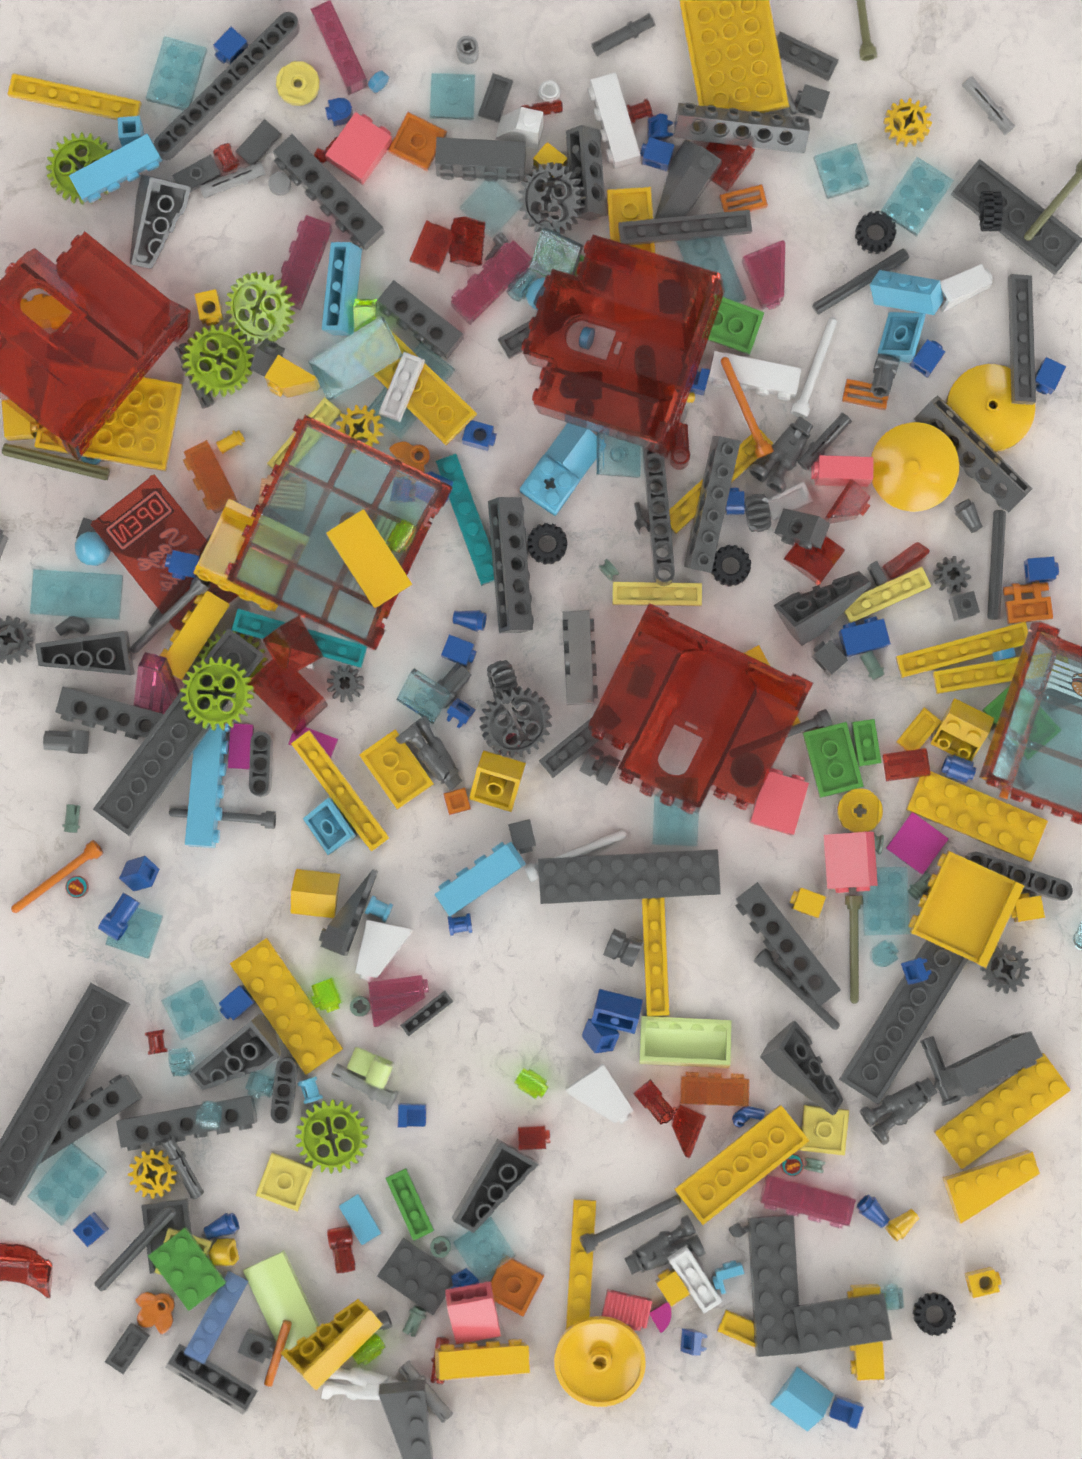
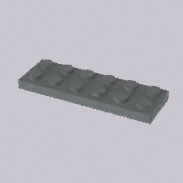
M978 159L951 193L958 201L980 216L979 201L981 192L1001 191L1003 198V222L1001 224L1002 228L998 232L1053 275L1057 274L1082 242L1080 236L1053 215L1030 241L1025 240L1024 234L1045 209L981 159Z
M794 1215L748 1218L756 1356L801 1354L793 1308L799 1305Z

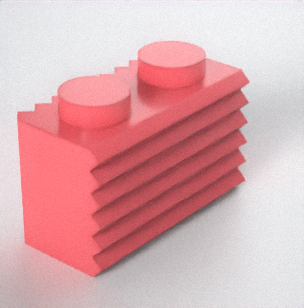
M607 1289L601 1316L620 1320L628 1324L632 1330L641 1331V1327L647 1328L652 1299Z

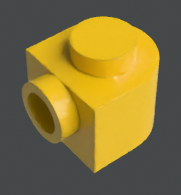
M234 1238L218 1239L209 1251V1259L214 1266H233L239 1260Z

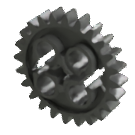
M554 163L539 164V169L532 168L533 174H526L528 182H521L525 189L519 190L523 198L519 199L518 202L523 203L524 206L519 211L526 212L523 220L530 219L528 226H535V232L542 231V235L550 234V236H555L557 233L565 234V230H572L571 224H578L575 217L583 216L579 212V208H585V205L581 204V200L586 199V196L580 195V192L585 188L578 187L581 179H574L576 172H569V166L562 167V163H555V165ZM543 182H555V185H563L565 187V194H562V188H556L554 186H546V189L544 190ZM539 204L542 205V210H548V212H557L560 208L561 216H549L548 213H540ZM544 218H548L549 221H543L541 223V221L544 220Z
M510 686L509 693H505L501 689L500 697L493 694L495 701H487L489 709H482L486 716L480 717V721L484 724L479 727L484 732L482 737L484 740H487L486 743L489 747L493 746L494 752L500 750L502 756H505L508 752L511 758L517 752L522 757L524 750L531 754L530 748L532 746L538 750V741L545 743L542 736L550 734L546 727L552 726L550 721H548V719L552 718L550 712H547L550 710V707L545 704L546 701L543 697L539 698L540 695L537 691L532 693L529 687L523 691L521 686H518L517 691H514ZM511 701L514 706L512 711L517 717L520 729L527 736V740H522V742L519 740L520 734L515 727V722L509 711L502 704H509ZM526 704L525 709L522 711L515 710V708L518 709L519 706ZM501 714H506L503 720H497ZM534 723L531 729L526 730L527 725ZM509 733L517 734V736L514 735L512 738L506 739Z

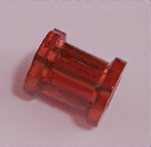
M647 98L638 104L626 105L631 124L645 117H653L652 108Z
M230 143L222 144L213 151L214 156L218 157L222 164L221 169L224 173L230 172L240 165L239 159H236L231 151Z
M165 1029L144 1033L148 1038V1055L168 1052L163 1037Z

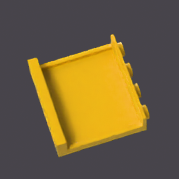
M228 499L193 573L201 580L217 584L222 590L238 594L243 600L259 604L264 610L275 612L310 537Z
M948 850L946 854H941L937 862L940 868L937 874L931 875L927 884L930 887L928 894L922 895L918 903V907H921L917 916L913 914L908 927L911 928V934H915L986 968L1024 885Z

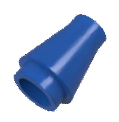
M481 610L454 611L452 622L453 624H458L478 632L485 629L487 615L482 613Z
M867 1194L857 1203L856 1207L859 1209V1213L877 1224L880 1228H883L889 1222L890 1218L886 1215L875 1197Z
M234 1213L223 1214L210 1225L204 1227L207 1239L210 1240L216 1237L235 1234L240 1228L238 1219Z

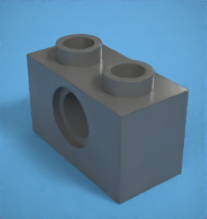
M783 508L774 533L781 537V541L785 544L794 545V543H798L799 546L811 550L812 547L821 549L830 523L816 515Z

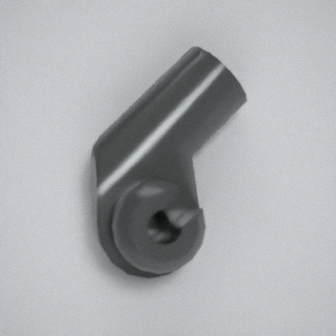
M70 616L57 625L55 629L60 636L69 630L86 634L90 626L85 619Z

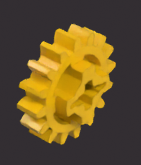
M911 98L908 99L907 103L900 99L898 105L893 103L891 105L892 110H887L885 114L887 118L884 119L883 124L888 126L885 127L884 131L891 133L888 138L889 140L897 139L896 145L903 142L904 147H907L908 143L911 142L914 147L917 144V140L922 143L925 139L924 135L928 136L930 132L928 128L932 125V122L928 121L931 113H925L927 106L920 107L919 100L914 104ZM911 116L910 124L904 129L905 122Z
M355 405L354 411L349 407L346 408L348 414L344 415L341 413L342 422H336L341 427V429L336 430V434L342 435L338 439L339 442L346 441L344 447L349 449L352 446V452L354 453L357 452L358 448H360L362 453H365V448L367 447L371 451L374 450L372 444L379 445L380 442L377 438L384 437V434L379 431V429L384 428L383 424H378L382 419L381 416L374 417L376 411L372 409L368 412V406L366 405L363 406L362 410H360L358 405ZM356 415H364L361 419L352 418ZM372 421H373V423H374V433H373V434H372L371 431H370V425H371ZM346 425L350 427L349 437L346 434ZM357 425H359V426H362V425H363V429H364V432H363V433H361V432H358V433H357V429H356V426H357ZM360 439H367V440H368V441L365 442V443H361V444H357V443H356V442H358Z
M155 1148L150 1150V1154L144 1150L142 1151V1158L138 1155L135 1156L134 1159L137 1163L129 1165L133 1171L128 1173V1176L134 1179L129 1184H136L135 1192L137 1193L142 1190V1197H146L148 1193H150L151 1199L156 1197V1193L162 1197L164 1196V1189L170 1192L172 1188L169 1184L177 1182L173 1176L178 1173L176 1170H173L172 1167L174 1166L168 1162L169 1157L163 1156L164 1150H160L158 1154H156ZM152 1158L158 1159L162 1161L164 1164L159 1165L155 1163ZM143 1163L144 1170L141 1175H138L139 1167ZM151 1169L153 1171L157 1170L158 1172L155 1178L153 1176L149 1177L148 1173L151 1172ZM165 1172H168L167 1180L163 1185L162 1177ZM142 1183H149L152 1185V1188H148L144 1186Z

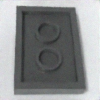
M187 1198L141 1205L144 1229L166 1206H171L176 1211L173 1219L146 1246L147 1256L164 1244L168 1228L181 1231L186 1227L192 1235ZM148 1257L149 1272L152 1274L155 1272L156 1266Z
M403 1238L377 1277L434 1315L446 1297L445 1290L451 1289L453 1286L451 1276L455 1273Z

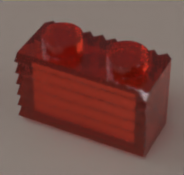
M466 216L453 218V223L451 224L452 241L449 247L450 263L466 267L481 266L483 264L482 256L484 254L482 252L484 251L483 243L485 242L483 240L485 238V222Z

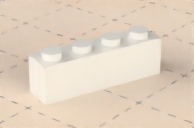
M616 72L591 79L590 87L587 88L590 101H595L594 115L596 121H600L602 129H600L602 142H607L608 145L606 150L608 162H613L614 169L640 162V152Z
M714 351L708 382H712L713 386H731L721 364V358L728 357L743 392H746L748 389L756 391L755 393L761 396L773 394L777 395L778 399L787 401L790 398H795L802 368Z

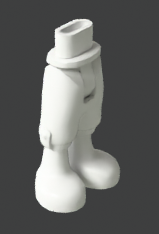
M339 1367L324 1382L321 1399L327 1400L333 1395L346 1394V1397L353 1401L357 1399L380 1400L378 1395L379 1384L402 1381L392 1380L391 1376L364 1370L361 1367H353L351 1370ZM329 1379L349 1380L352 1384H340Z

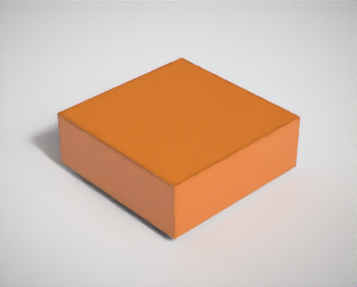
M465 788L443 793L449 815L471 810Z

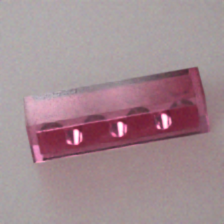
M331 0L311 8L313 20L348 96L367 88V78Z
M309 215L305 216L304 221L300 220L297 227V233H299L296 241L293 240L289 247L290 257L288 261H284L281 268L283 275L280 287H288L285 293L292 294L288 300L295 303L291 307L301 310L333 230L330 223Z
M514 240L510 244L505 243L498 250L499 254L494 259L490 258L485 262L482 267L483 270L478 275L475 273L468 279V285L463 290L458 289L452 295L451 307L469 325L532 265V258Z
M768 1174L765 1176L759 1199L761 1203H764V1208L777 1211V1207L786 1209V1214L799 1217V1213L808 1215V1220L821 1223V1219L830 1221V1226L843 1229V1225L850 1226L856 1199L853 1197Z

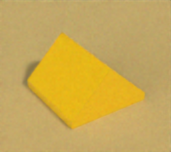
M296 869L291 888L290 913L334 918L336 916L341 874Z

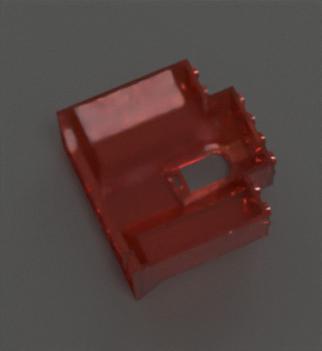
M85 231L81 236L78 234L70 243L72 247L67 252L63 251L56 259L57 264H54L36 248H33L19 258L16 263L11 262L5 269V276L0 280V399L77 460L92 445L93 437L173 342L177 343L190 328L191 311L188 308L168 299ZM40 288L46 291L72 312L53 335H50L21 310L20 304L23 297L33 289ZM71 323L72 325H71V326L67 329V331L63 334L62 332H63V331L65 330V328Z
M592 234L591 240H587L584 247L583 262L580 261L577 266L576 274L578 276L552 269L550 275H546L543 285L545 288L544 294L539 296L536 304L537 314L531 318L529 323L530 334L528 338L523 340L521 351H523L528 364L542 368L539 380H541L539 389L535 388L532 395L533 404L539 414L639 445L664 458H668L725 293L722 275L718 272ZM584 321L616 331L606 360L571 349L567 344L569 329L575 323ZM618 342H621L619 353L615 354L616 345Z
M649 603L589 722L588 730L591 731V736L603 741L605 738L612 742L611 745L622 751L624 748L627 749L617 769V775L620 776L619 779L621 781L635 785L640 789V793L651 797L652 794L659 797V802L668 807L675 805L690 815H693V813L698 814L711 790L714 792L713 796L723 801L726 798L734 801L733 805L745 811L746 808L751 810L813 682L795 673H792L791 676L670 618L669 612ZM687 722L697 727L698 729L696 730L688 725H685V723ZM674 725L703 738L687 771L681 775L667 773L660 767L658 762L659 755Z

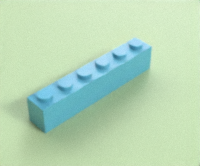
M228 723L225 724V730H222L219 725H217L215 731L210 729L193 752L185 845L189 847L216 848V843L220 841V830H217L218 821L222 819V807L219 806L220 798L223 799L224 797L222 776L226 775L227 769L226 763H224V754L228 753L229 743L226 741V732L230 731Z

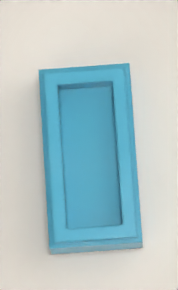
M359 1194L339 1205L340 1210L361 1245L382 1233Z

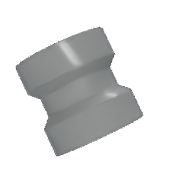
M471 36L461 37L456 45L458 59L464 64H472L479 56L478 42Z

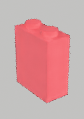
M355 112L325 154L326 159L342 172L364 185L388 151L392 143L391 132L383 126L377 127L374 125L373 120L367 115H359Z
M819 455L817 461L811 466V479H815L814 485L868 487L873 480L874 457Z
M770 768V771L765 770L749 823L792 836L796 830L809 783L804 782L805 778L798 775L784 776L783 771Z
M874 832L824 835L827 889H835L836 893L849 892V888L856 887L857 892L870 891V886H878Z
M491 1282L445 1290L447 1308L456 1345L501 1336Z

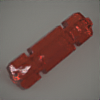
M553 100L552 103L549 101L535 103L532 106H520L541 111L543 116L550 115L551 112H554V114L563 112L561 100Z

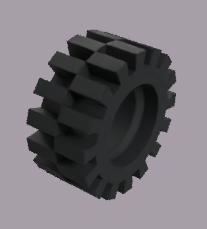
M1001 191L981 192L979 201V225L981 231H1000L1002 228L1003 198Z
M872 211L868 212L859 221L855 230V239L858 240L857 244L862 246L863 251L868 250L870 254L872 252L879 254L880 251L885 252L892 245L897 233V229H895L896 224L895 222L892 223L893 218L891 216L888 218L885 212L883 214H879L880 211L872 213ZM872 225H879L884 230L883 238L880 240L871 239L867 233L868 228Z
M539 524L535 529L531 530L528 536V551L536 562H541L544 565L550 563L551 565L564 557L567 550V538L562 528L557 527L556 524ZM548 535L555 539L556 547L551 552H544L540 549L539 540L543 536Z
M726 545L716 551L711 574L721 585L724 586L725 584L728 587L732 585L737 586L748 577L751 570V560L749 559V554L742 547ZM732 557L739 562V570L736 573L728 574L723 570L722 562L726 558Z
M932 1292V1294L926 1293L924 1297H919V1301L914 1304L915 1310H913V1319L917 1326L930 1336H941L940 1334L948 1333L947 1330L949 1328L952 1329V1324L956 1321V1311L949 1299L935 1292ZM931 1306H939L943 1311V1317L937 1323H931L926 1318V1311Z

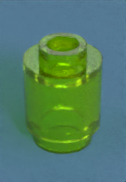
M401 519L399 523L397 522L386 540L389 543V549L398 554L401 551L406 552L416 535L417 527L404 519Z
M523 1068L514 1082L518 1085L517 1088L534 1099L538 1096L542 1098L549 1088L546 1085L548 1080L531 1069Z
M375 1332L352 1355V1358L358 1365L362 1363L366 1366L383 1353L382 1350L386 1348V1345Z

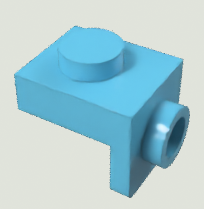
M736 1260L723 1263V1267L714 1269L716 1276H712L715 1290L720 1289L721 1294H725L723 1280L744 1274L741 1262L736 1263Z

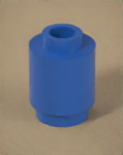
M947 755L941 772L946 773V776L967 783L968 779L973 780L976 767H973L974 762L955 755L952 757Z

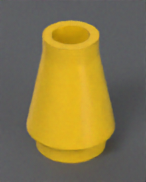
M909 1209L907 1212L890 1220L885 1229L895 1241L903 1240L919 1220V1216L914 1210Z

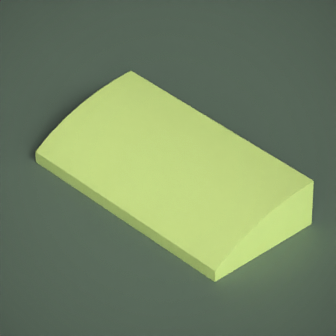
M641 1016L639 1064L729 1068L731 1065L732 1020Z
M285 1250L243 1270L276 1343L283 1321L287 1320L292 1323L284 1350L286 1348L291 1350L298 1345L296 1341L303 1336L308 1338L317 1331L316 1327L319 1324Z

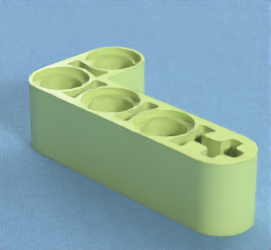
M355 1047L347 1069L365 1076V1082L384 1089L395 1063Z

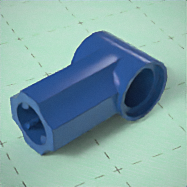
M123 893L112 911L104 916L98 929L118 941L127 930V923L137 910L140 902Z

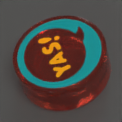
M73 876L67 880L65 889L69 896L82 898L89 891V883L82 876Z
M794 1153L782 1162L780 1166L786 1175L794 1177L802 1172L804 1163L802 1158Z

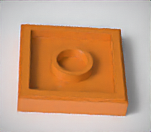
M407 112L388 152L428 171L436 156V138H445L447 131Z
M504 1254L490 1281L495 1302L524 1317L544 1278V1274Z

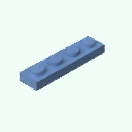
M230 1271L227 1272L224 1278L226 1283L218 1289L184 1351L185 1355L202 1364H205L248 1284L247 1280Z

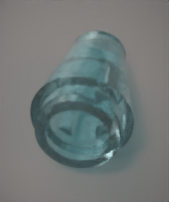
M526 268L508 285L507 294L517 302L526 299L528 287L537 277L536 273Z

